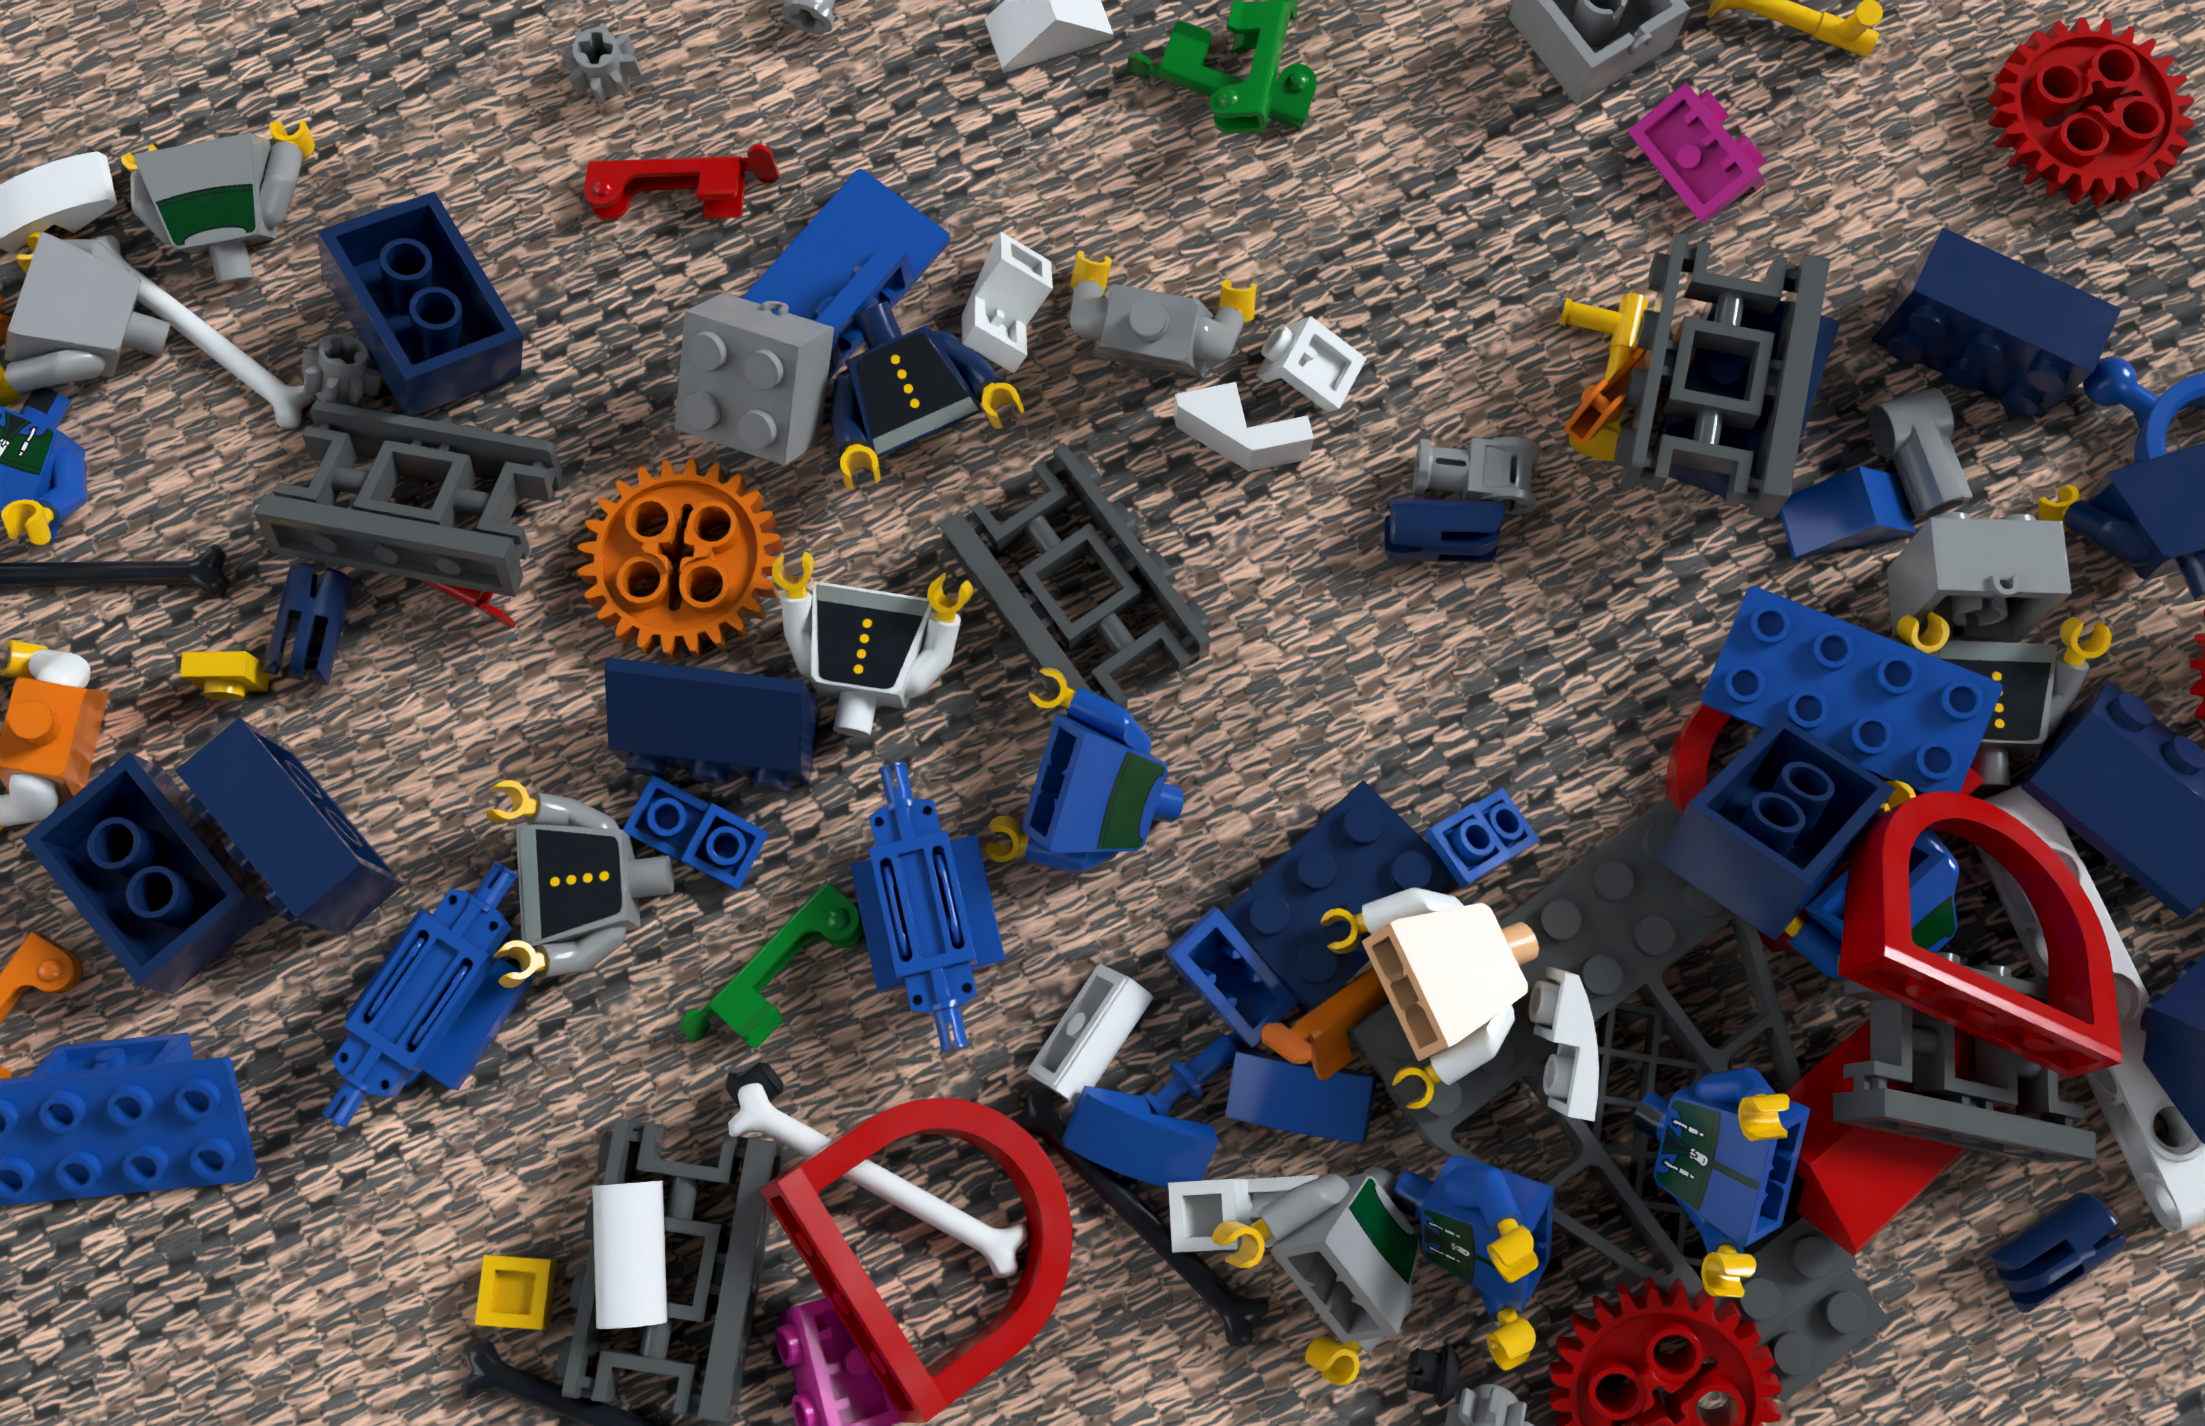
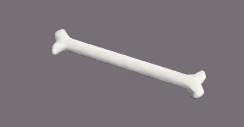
M102 235L95 239L100 241L130 270V273L136 275L141 280L137 298L140 303L162 320L170 322L171 327L266 399L273 406L276 423L281 428L292 429L297 428L301 424L302 410L316 401V393L305 394L303 391L304 385L290 386L283 383L126 262L121 256L120 242L113 235Z
M751 1083L739 1089L738 1099L741 1108L728 1122L731 1137H737L747 1132L764 1133L806 1157L832 1140L777 1110L769 1102L761 1084ZM868 1159L842 1175V1177L979 1251L987 1259L993 1275L998 1279L1007 1278L1016 1273L1018 1263L1015 1252L1027 1239L1024 1224L1019 1223L1005 1229L992 1228Z

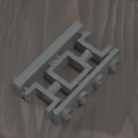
M1674 233L1666 254L1655 252L1649 271L1646 289L1657 292L1654 311L1645 309L1643 311L1635 347L1646 349L1643 368L1633 367L1625 395L1627 398L1624 406L1635 408L1631 428L1621 427L1614 452L1613 465L1624 467L1620 487L1633 490L1636 483L1648 485L1647 490L1661 492L1668 479L1670 463L1730 475L1725 505L1738 507L1740 503L1748 504L1749 515L1774 519L1790 498L1831 259L1804 254L1799 265L1787 264L1788 257L1775 255L1766 272L1765 283L1706 272L1711 243L1698 241L1696 247L1686 245L1688 235ZM1681 272H1686L1688 276L1683 298L1717 304L1714 321L1684 316L1677 331L1676 340H1669ZM1782 291H1787L1776 357L1771 359L1775 333L1740 327L1743 309L1773 314L1782 297ZM1692 347L1751 358L1744 400L1684 389ZM1660 386L1666 388L1662 413L1695 419L1696 423L1692 440L1662 434L1655 447L1654 457L1651 459L1646 458ZM1762 406L1767 409L1755 477L1753 479L1750 478L1754 452L1719 445L1722 425L1752 430L1761 416Z
M320 400L314 402L310 410L314 427L307 426L302 436L311 460L322 462L309 487L278 482L273 490L274 495L264 493L254 512L271 553L516 597L524 578L520 559L526 560L530 549L524 527L508 523L520 497L550 502L554 494L553 490L557 491L563 478L556 448L552 442L528 435L516 436L483 430L472 425L460 426L421 419L417 416L410 417L405 416V414L398 415L370 410L353 404H337ZM357 455L375 458L370 471L353 469ZM400 476L443 483L431 510L388 502ZM476 477L497 480L492 493L472 490ZM340 492L358 495L353 504V509L334 506ZM461 513L481 517L476 527L477 532L455 528Z
M1063 443L1053 450V458L1047 462L1041 460L1033 466L1034 479L1045 492V495L999 525L984 503L980 501L971 507L972 512L965 517L961 511H958L939 524L945 546L1055 697L1060 693V684L1055 678L1040 673L1039 670L1043 668L1057 669L1066 678L1069 688L1078 691L1083 687L1091 692L1093 691L1050 633L1055 630L1067 648L1072 650L1098 632L1115 655L1091 671L1092 682L1098 688L1102 697L1127 709L1128 699L1114 680L1159 648H1161L1178 672L1189 666V662L1197 658L1200 660L1209 654L1211 638L1208 633L1213 630V627L1205 612L1193 599L1185 603L1171 584L1176 581L1174 573L1161 554L1156 550L1148 554L1134 535L1139 533V529L1125 506L1119 501L1111 505L1098 487L1103 485V481L1088 457L1083 453L1075 457L1067 445ZM1061 480H1064L1109 541L1105 543L1091 523H1088L1061 541L1047 522L1048 519L1069 506V495L1061 484ZM981 534H985L998 553L1027 535L1041 554L1040 557L1018 571L1020 584L1029 594L1024 598L980 539L979 536ZM1086 551H1089L1118 592L1074 623H1071L1042 584V581ZM1133 576L1138 579L1180 635L1181 641L1176 638L1164 621L1137 640L1130 634L1119 617L1141 602L1142 591L1132 579Z
M1932 952L1960 965V956ZM1840 955L1837 956V970L1839 969ZM1998 965L1963 966L2048 1005V978L2011 977L2010 968ZM1844 981L1845 996L1871 1001L1870 1061L1843 1064V1078L1853 1080V1091L1833 1093V1122L2037 1163L2097 1160L2096 1132L2073 1127V1120L2084 1119V1106L2059 1100L2058 1073L1975 1036V1082L1955 1078L1954 1026L1914 1008L1912 1025L1911 1007L1854 981ZM1913 1054V1093L1915 1094L1887 1088L1888 1085L1912 1083ZM2016 1105V1115L1993 1111L1994 1107Z
M616 1118L613 1131H606L599 1147L598 1170L605 1172L602 1185L632 1182L639 1142L641 1146L636 1170L673 1175L666 1214L664 1215V1231L705 1237L693 1304L667 1300L668 1321L662 1324L644 1326L639 1353L612 1348L601 1350L597 1373L594 1375L603 1329L596 1328L592 1199L584 1224V1237L591 1240L587 1266L578 1268L570 1295L571 1308L578 1309L573 1337H565L557 1359V1378L564 1379L562 1397L574 1399L583 1397L599 1402L614 1400L620 1368L679 1377L673 1413L698 1415L697 1419L725 1423L737 1415L773 1213L759 1188L780 1174L785 1145L775 1141L739 1136L731 1137V1135L724 1134L718 1168L661 1160L666 1126ZM740 1158H744L728 1252L724 1253L728 1225L692 1220L699 1179L736 1185ZM716 1295L719 1296L703 1389L700 1392L698 1388L703 1363L666 1356L673 1319L702 1323L711 1321Z

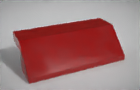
M1912 1008V1025H1913V1008ZM1870 1019L1784 1093L1790 1098L1789 1101L1811 1108L1795 1174L1805 1181L1796 1212L1853 1257L1967 1150V1148L1833 1122V1093L1853 1091V1080L1843 1078V1064L1870 1061ZM1955 1027V1078L1975 1082V1036ZM1913 1054L1912 1083L1888 1085L1887 1088L1915 1094L1913 1093ZM2013 1106L1994 1107L1993 1111L2006 1113Z

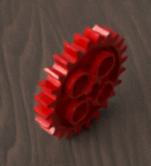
M2080 17L2069 31L2061 21L2055 22L2046 35L2036 30L2024 45L2019 44L1994 79L1998 86L1988 98V103L1998 108L1988 120V125L2005 128L1995 141V147H2013L2016 152L2006 165L2012 168L2025 163L2030 168L2024 181L2027 185L2034 183L2041 177L2048 181L2046 187L2047 197L2051 198L2061 187L2067 188L2071 205H2076L2087 192H2090L2096 207H2101L2112 195L2120 203H2124L2137 190L2142 194L2146 193L2178 163L2176 158L2189 145V142L2183 136L2195 123L2194 120L2183 116L2185 111L2194 103V99L2188 96L2176 95V91L2187 81L2186 76H2168L2165 72L2173 62V56H2164L2155 60L2150 54L2155 47L2156 40L2152 38L2140 46L2132 43L2134 38V27L2132 26L2124 30L2119 37L2112 35L2110 19H2104L2095 32H2091L2085 17Z
M1646 1277L1643 1296L1635 1298L1623 1282L1618 1283L1619 1303L1612 1307L1598 1295L1593 1296L1592 1301L1597 1317L1591 1321L1582 1315L1574 1313L1571 1316L1573 1329L1579 1339L1558 1336L1556 1340L1558 1353L1566 1361L1549 1363L1551 1381L1559 1385L1549 1390L1551 1409L1562 1412L1555 1418L1556 1426H1616L1612 1424L1613 1420L1625 1419V1423L1619 1426H1764L1761 1422L1772 1423L1781 1421V1413L1776 1402L1768 1397L1782 1393V1387L1776 1374L1767 1371L1775 1365L1768 1346H1756L1761 1340V1335L1755 1323L1751 1321L1738 1325L1741 1315L1733 1301L1727 1302L1714 1311L1715 1298L1709 1295L1704 1287L1693 1300L1688 1299L1681 1278L1674 1280L1668 1295H1659L1653 1278ZM1669 1335H1679L1688 1339L1686 1346L1674 1354H1663L1654 1349L1662 1338ZM1707 1357H1714L1716 1359L1715 1363L1702 1362ZM1610 1374H1622L1631 1379L1624 1389L1616 1392H1608L1597 1386L1603 1377ZM1662 1386L1667 1392L1673 1394L1665 1397L1659 1390H1653ZM1721 1391L1729 1394L1728 1400L1718 1408L1705 1409L1697 1405L1698 1401L1709 1392Z

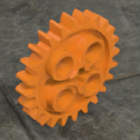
M689 458L683 474H676L669 460L666 459L662 462L661 477L655 479L650 476L645 468L640 467L638 468L640 485L633 489L621 480L616 481L617 490L622 498L617 503L599 498L597 503L607 516L604 521L586 520L584 523L590 533L597 538L593 542L578 544V550L584 558L594 562L577 570L578 575L585 583L594 585L584 593V597L592 607L603 606L596 617L606 628L618 623L615 635L622 643L627 644L638 635L637 646L645 655L649 656L657 644L661 642L663 653L669 660H675L681 644H686L695 659H701L703 641L709 639L723 652L726 650L724 633L731 629L744 639L749 636L742 622L746 615L761 620L766 618V614L757 602L759 597H778L779 593L775 585L766 579L767 576H772V566L777 559L770 555L784 549V543L780 535L768 533L778 523L772 511L760 512L765 502L758 490L744 495L747 485L741 475L736 474L724 484L725 474L717 463H714L705 476H702L695 459ZM690 507L693 510L689 515L684 531L682 525L683 511ZM657 517L668 518L667 526L660 534L652 537L642 536L643 528L648 521ZM716 522L731 524L729 532L724 538L712 542L703 540L704 532L710 525ZM683 543H685L693 557L682 558L678 574L670 561L681 559L684 549ZM647 576L660 577L659 586L652 594L646 597L634 596L635 586L641 579ZM714 580L723 582L721 593L715 599L708 602L695 600L696 592L702 584ZM679 586L682 595L681 605L677 611H671L670 608L674 604Z

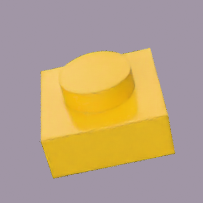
M246 651L182 652L180 677L204 691L203 696L206 698L220 701H240L244 699L245 691H268L269 674L263 672L265 663Z
M484 1255L474 1325L536 1330L549 1329L558 1259Z

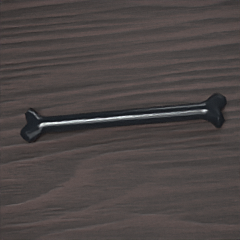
M216 544L211 545L203 555L193 560L0 563V587L194 585L211 597L217 598L229 589L230 582L222 573V567L227 555Z
M1043 1087L1029 1090L1027 1093L1026 1109L1011 1118V1120L1029 1134L1041 1137L1220 1315L1224 1322L1226 1340L1230 1345L1247 1346L1253 1339V1323L1268 1314V1298H1247L1237 1294L1195 1252L1172 1253L1171 1228L1111 1169L1090 1161L1064 1147L1062 1137L1067 1125L1058 1117L1055 1111L1051 1090Z
M490 1341L480 1342L472 1346L468 1351L467 1357L471 1366V1373L461 1385L465 1400H471L483 1392L499 1391L586 1426H665L606 1402L593 1401L590 1398L583 1397L577 1399L562 1397V1385L508 1365L500 1358L494 1344Z

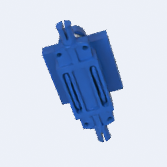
M896 762L893 764L898 782L897 789L890 765L887 764L879 768L887 805L869 816L876 846L869 848L871 859L850 864L877 991L881 994L906 988L913 1013L934 1014L941 1046L940 1051L941 1053L954 1051L949 1031L950 1024L956 1048L961 1050L969 1047L960 1008L979 997L973 971L1006 964L1007 962L977 834L950 840L947 830L941 831L934 801L913 799L906 769L907 764L905 762Z
M494 861L493 866L473 894L467 891L450 889L434 913L420 907L344 1017V1020L347 1021L344 1028L351 1033L332 1059V1062L340 1075L345 1078V1081L325 1110L321 1112L323 1116L332 1119L331 1121L335 1124L347 1128L349 1122L369 1094L396 1098L402 1088L414 1084L424 1073H427L450 1089H460L534 979L529 976L517 987H503L498 982L503 975L513 972L521 973V970L504 960L503 957L500 959L493 958V955L500 948L510 942V929L512 928L502 913L496 908L519 875Z

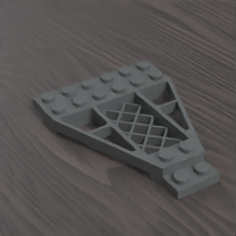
M1666 798L1497 921L1501 929L1516 922L1527 924L1536 936L1539 952L1535 960L1519 966L1528 983V992L1512 1004L1515 1021L1493 1059L1451 1085H1447L1442 1081L1434 1086L1433 1097L1425 1107L1409 1109L1406 1105L1412 1100L1420 1098L1425 1093L1427 1085L1421 1077L1409 1075L1398 1084L1392 1086L1395 1074L1401 1068L1408 1065H1418L1425 1068L1431 1064L1430 1057L1418 1062L1390 1001L1349 1030L1348 1033L1386 1084L1383 1088L1420 1139L1448 1157L1459 1155L1489 1165L1455 1143L1451 1138V1131L1522 1077L1575 1148L1574 1154L1570 1159L1539 1182L1556 1190L1588 1166L1667 1274L1661 1275L1555 1206H1553L1552 1224L1644 1283L1646 1277H1652L1658 1292L1663 1295H1668L1674 1280L1681 1278L1688 1299L1693 1300L1704 1286L1702 1278L1698 1277L1690 1265L1702 1267L1704 1259L1683 1256L1687 1215L1675 1200V1197L1673 1205L1641 1199L1646 1159L1656 1161L1658 1153L1647 1151L1649 1135L1636 1128L1632 1149L1600 1144L1604 1104L1636 1109L1644 1096L1654 1092L1657 1065L1689 1070L1687 1087L1699 1082L1708 1073L1729 1070L1728 1061L1730 1057L1763 1031L1781 1092L1783 1094L1787 1092L1802 1077L1758 929L1745 923L1735 913L1698 888L1686 883L1679 875L1657 861L1682 816L1671 800ZM1728 922L1734 929L1759 1015L1716 1048H1713L1706 1042L1664 986L1662 975L1667 967ZM1545 966L1579 975L1588 997L1594 1022L1601 1018L1598 1038V1099L1595 1121L1588 1120V1126L1582 1119L1567 1117L1547 1106L1549 1095L1545 1094L1543 1088L1545 1068L1541 1062L1551 1054H1557L1559 1043L1533 1034L1535 1022H1532L1529 1016L1531 993L1535 983L1543 981ZM1636 991L1646 1006L1624 1003L1622 1001ZM1616 1011L1648 1016L1644 1054L1611 1048ZM1661 1026L1687 1061L1658 1056ZM1610 1057L1642 1062L1638 1101L1606 1096ZM1608 1153L1631 1157L1629 1182ZM1797 1174L1794 1175L1789 1195L1795 1205L1785 1212L1782 1226L1746 1247L1743 1246V1254L1752 1255L1757 1264L1755 1272L1751 1277H1740V1282L1745 1290L1744 1296L1742 1298L1714 1296V1311L1727 1302L1733 1301L1741 1315L1738 1325L1753 1321L1757 1326L1761 1340L1756 1346H1768L1773 1356L1775 1365L1767 1371L1775 1373L1780 1382L1782 1393L1774 1397L1782 1402L1790 1399L1890 1320L1852 1270L1857 1265L1855 1256L1853 1257L1796 1212L1805 1181ZM1648 1208L1672 1212L1670 1237Z

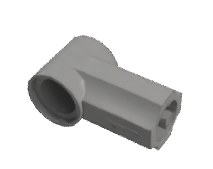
M1931 388L1871 406L1868 414V426L1877 451L1886 458L1892 457L1915 518H1928L1946 513L1951 509L1966 504L1973 498L1950 440L1954 430V418L1950 403L1941 390Z

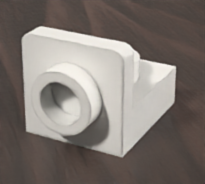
M1310 316L1287 326L1282 324L1270 334L1263 345L1261 354L1265 359L1256 376L1265 383L1282 378L1326 412L1340 409L1367 358Z

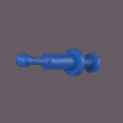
M1236 1033L1233 1036L1222 1034L1185 1065L1177 1060L1173 1062L1169 1069L1174 1078L1152 1095L1146 1091L1142 1095L1147 1098L1151 1113L1167 1116L1171 1105L1185 1094L1195 1101L1204 1095L1201 1085L1235 1058L1236 1051L1240 1049L1239 1045L1244 1041Z

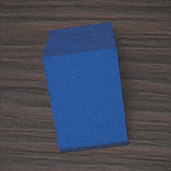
M1862 466L1791 494L1779 512L1793 560L1910 537L1916 534L1899 475Z
M1212 906L1166 951L1184 984L1252 1048L1262 1039V1028L1268 1023H1278L1299 1002L1224 914L1215 906Z

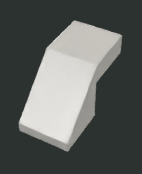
M1000 231L992 244L962 313V344L1010 372L1015 373L1027 357L1026 325L1053 289L1051 261Z
M1236 382L1175 394L1174 420L1176 428L1249 472L1309 460L1314 437L1308 415L1247 428Z
M1319 1175L1168 1183L1172 1253L1240 1249L1242 1236H1239L1235 1242L1224 1246L1212 1241L1213 1232L1220 1223L1226 1220H1235L1250 1226L1261 1219L1259 1210L1293 1188L1319 1178ZM1274 1237L1265 1241V1247H1273L1276 1242Z

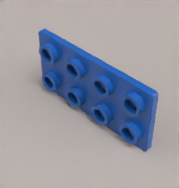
M858 169L742 299L761 305L767 301L782 302L788 305V313L834 327L828 374L829 381L864 341L853 315L885 301H888L892 310L949 245V233L863 169ZM773 309V313L778 314V310Z
M1752 586L1747 590L1700 701L1705 707L1756 727L1752 736L1754 739L1778 715H1781L1883 781L1906 783L1914 792L1919 794L1935 791L1960 793L2001 695L2003 686L2000 682L1772 592Z
M187 1032L57 1045L30 1076L0 1079V1206L249 1182L253 1180L258 1172V1166L232 1060L228 1057L191 1060L193 1050Z

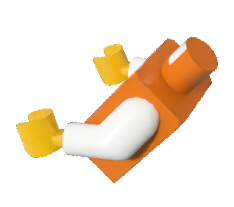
M11 639L5 643L6 647H10V658L5 669L0 668V675L15 678L16 681L0 736V779L9 794L0 795V831L4 826L45 820L55 812L57 806H62L86 787L109 693L84 688L90 680L91 671L87 661L79 655L49 650L44 645Z

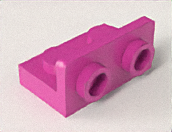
M1685 82L1627 132L1704 226L1751 187L1757 191L1766 184L1761 172L1758 170L1766 163V160L1745 134L1734 141L1724 129L1721 123L1728 119L1729 115L1708 89L1697 96L1688 83Z
M827 1298L779 1311L781 1325L776 1328V1345L783 1364L792 1369L797 1394L792 1398V1410L797 1426H891L903 1422Z

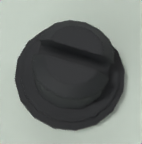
M757 1062L756 1065L742 1076L736 1072L734 1074L730 1072L727 1076L726 1090L739 1108L741 1107L738 1092L742 1086L747 1084H761L769 1102L783 1093L784 1083L767 1063Z
M1447 1343L1443 1346L1440 1353L1419 1348L1410 1352L1408 1364L1420 1367L1419 1373H1406V1385L1410 1390L1433 1394L1434 1400L1439 1407L1453 1399L1458 1383L1460 1359L1451 1344Z

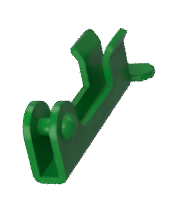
M1233 0L1226 26L1228 31L1236 33L1232 50L1238 54L1243 50L1255 49L1250 75L1245 81L1221 87L1210 97L1209 106L1214 114L1215 126L1219 131L1223 133H1249L1266 130L1289 19H1296L1297 0L1257 2Z
M1182 20L1175 22L1160 67L1151 65L1152 60L1145 55L1130 53L1128 56L1127 71L1130 74L1144 79H1149V76H1153L1211 97L1221 87L1239 84L1244 81L1203 66L1211 45L1212 33L1210 30ZM1292 64L1281 72L1275 84L1269 119L1300 130L1302 129L1317 87L1316 75L1311 68L1304 64Z
M826 881L701 1011L697 1009L689 1011L681 1019L678 1028L695 1043L701 1040L709 1031L711 1023L708 1020L716 1014L751 1048H758L783 1022V1017L776 1011V1008L759 993L811 940L822 939L836 948H849L858 943L864 934L861 915L856 906Z

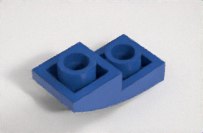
M652 775L623 828V831L634 840L736 890H739L769 834V832L713 803L708 804L655 775Z
M1503 787L1476 804L1474 802L1423 833L1461 888L1481 879L1540 841Z
M1248 1049L1239 1050L1235 1053L1225 1117L1295 1133L1364 1143L1367 1141L1378 1076L1341 1068L1327 1080H1320L1313 1070L1312 1062L1292 1064L1285 1058Z
M1085 1085L1062 1137L1064 1147L1090 1161L1123 1175L1168 1188V1183L1201 1181L1219 1143L1213 1125L1152 1114L1146 1097Z

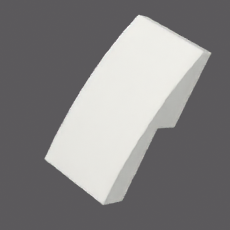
M95 151L67 157L31 169L0 184V249L13 253L26 244V239L31 233L44 232L54 224L72 233H76L117 205L107 156Z
M1545 966L1543 981H1537L1531 993L1529 1016L1530 1020L1535 1022L1533 1034L1559 1043L1557 1054L1549 1056L1544 1070L1543 1088L1545 1094L1549 1095L1547 1106L1567 1117L1595 1121L1599 1080L1598 1045L1588 997L1579 975Z

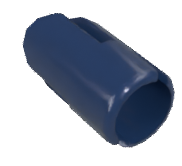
M1392 498L1389 500L1387 509H1390V515L1385 517L1384 530L1385 553L1388 559L1399 561L1495 562L1504 514V506L1501 502L1491 500Z
M294 563L290 566L286 577L263 672L273 675L278 674L292 620L294 619L300 622L291 654L289 678L304 680L318 625L327 626L317 663L315 683L328 686L353 587V580L349 575L327 567L315 597L317 574L313 573L315 564Z
M2079 1192L1986 1252V1255L1997 1268V1275L2002 1284L2009 1290V1296L2013 1304L2021 1313H2029L2121 1253L2127 1245L2123 1232L2113 1238L2107 1235L2118 1224V1221L2107 1207L2092 1195Z

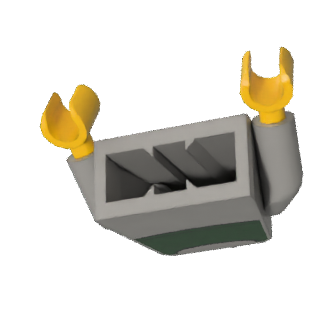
M300 120L299 130L290 136L287 135L281 121H273L269 126L270 133L276 143L272 149L269 140L252 133H246L160 150L153 144L147 146L149 152L134 154V156L128 152L122 156L121 162L131 173V209L163 243L172 245L176 251L190 254L209 252L217 284L251 280L254 278L246 245L276 239L277 225L285 220L298 181L302 160L308 158L314 151L315 143L312 134L304 120Z
M1370 1167L1363 1174L1343 1178L1336 1174L1321 1176L1293 1188L1259 1210L1261 1219L1250 1226L1235 1220H1226L1216 1227L1212 1235V1241L1221 1246L1231 1244L1239 1236H1242L1240 1249L1225 1259V1262L1238 1268L1256 1266L1263 1257L1265 1241L1274 1237L1276 1242L1270 1251L1271 1254L1341 1340V1342H1338L1329 1336L1316 1338L1309 1345L1305 1360L1307 1364L1320 1371L1323 1378L1339 1386L1349 1385L1356 1379L1360 1367L1357 1355L1363 1349L1370 1353L1386 1336L1398 1335L1402 1320L1409 1314L1412 1307L1411 1281L1420 1242L1416 1231L1391 1200L1398 1178L1386 1169L1379 1167Z

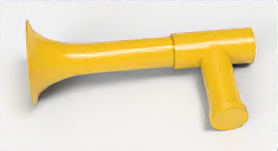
M1712 0L1708 11L1709 19L1718 11L1725 9H1741L1756 13L1811 34V37L1865 58L1871 54L1879 37V32L1869 28L1879 23L1883 16L1882 6L1875 0H1863L1846 19L1825 11L1821 13L1790 0Z
M1625 294L1621 297L1619 309L1616 312L1572 302V299L1566 298L1559 325L1565 326L1568 324L1612 334L1609 347L1610 356L1604 377L1608 381L1638 349L1635 347L1637 333L1644 309L1647 310L1648 300L1640 294ZM1620 418L1614 423H1607L1587 444L1581 445L1571 436H1569V444L1582 455L1605 461H1613L1621 429Z

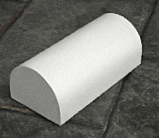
M1102 964L1097 965L1029 1066L1027 1073L1076 1106L1084 1085L1095 1087L1154 997L1130 977Z
M663 1180L592 1186L596 1328L617 1329L666 1323L668 1319Z

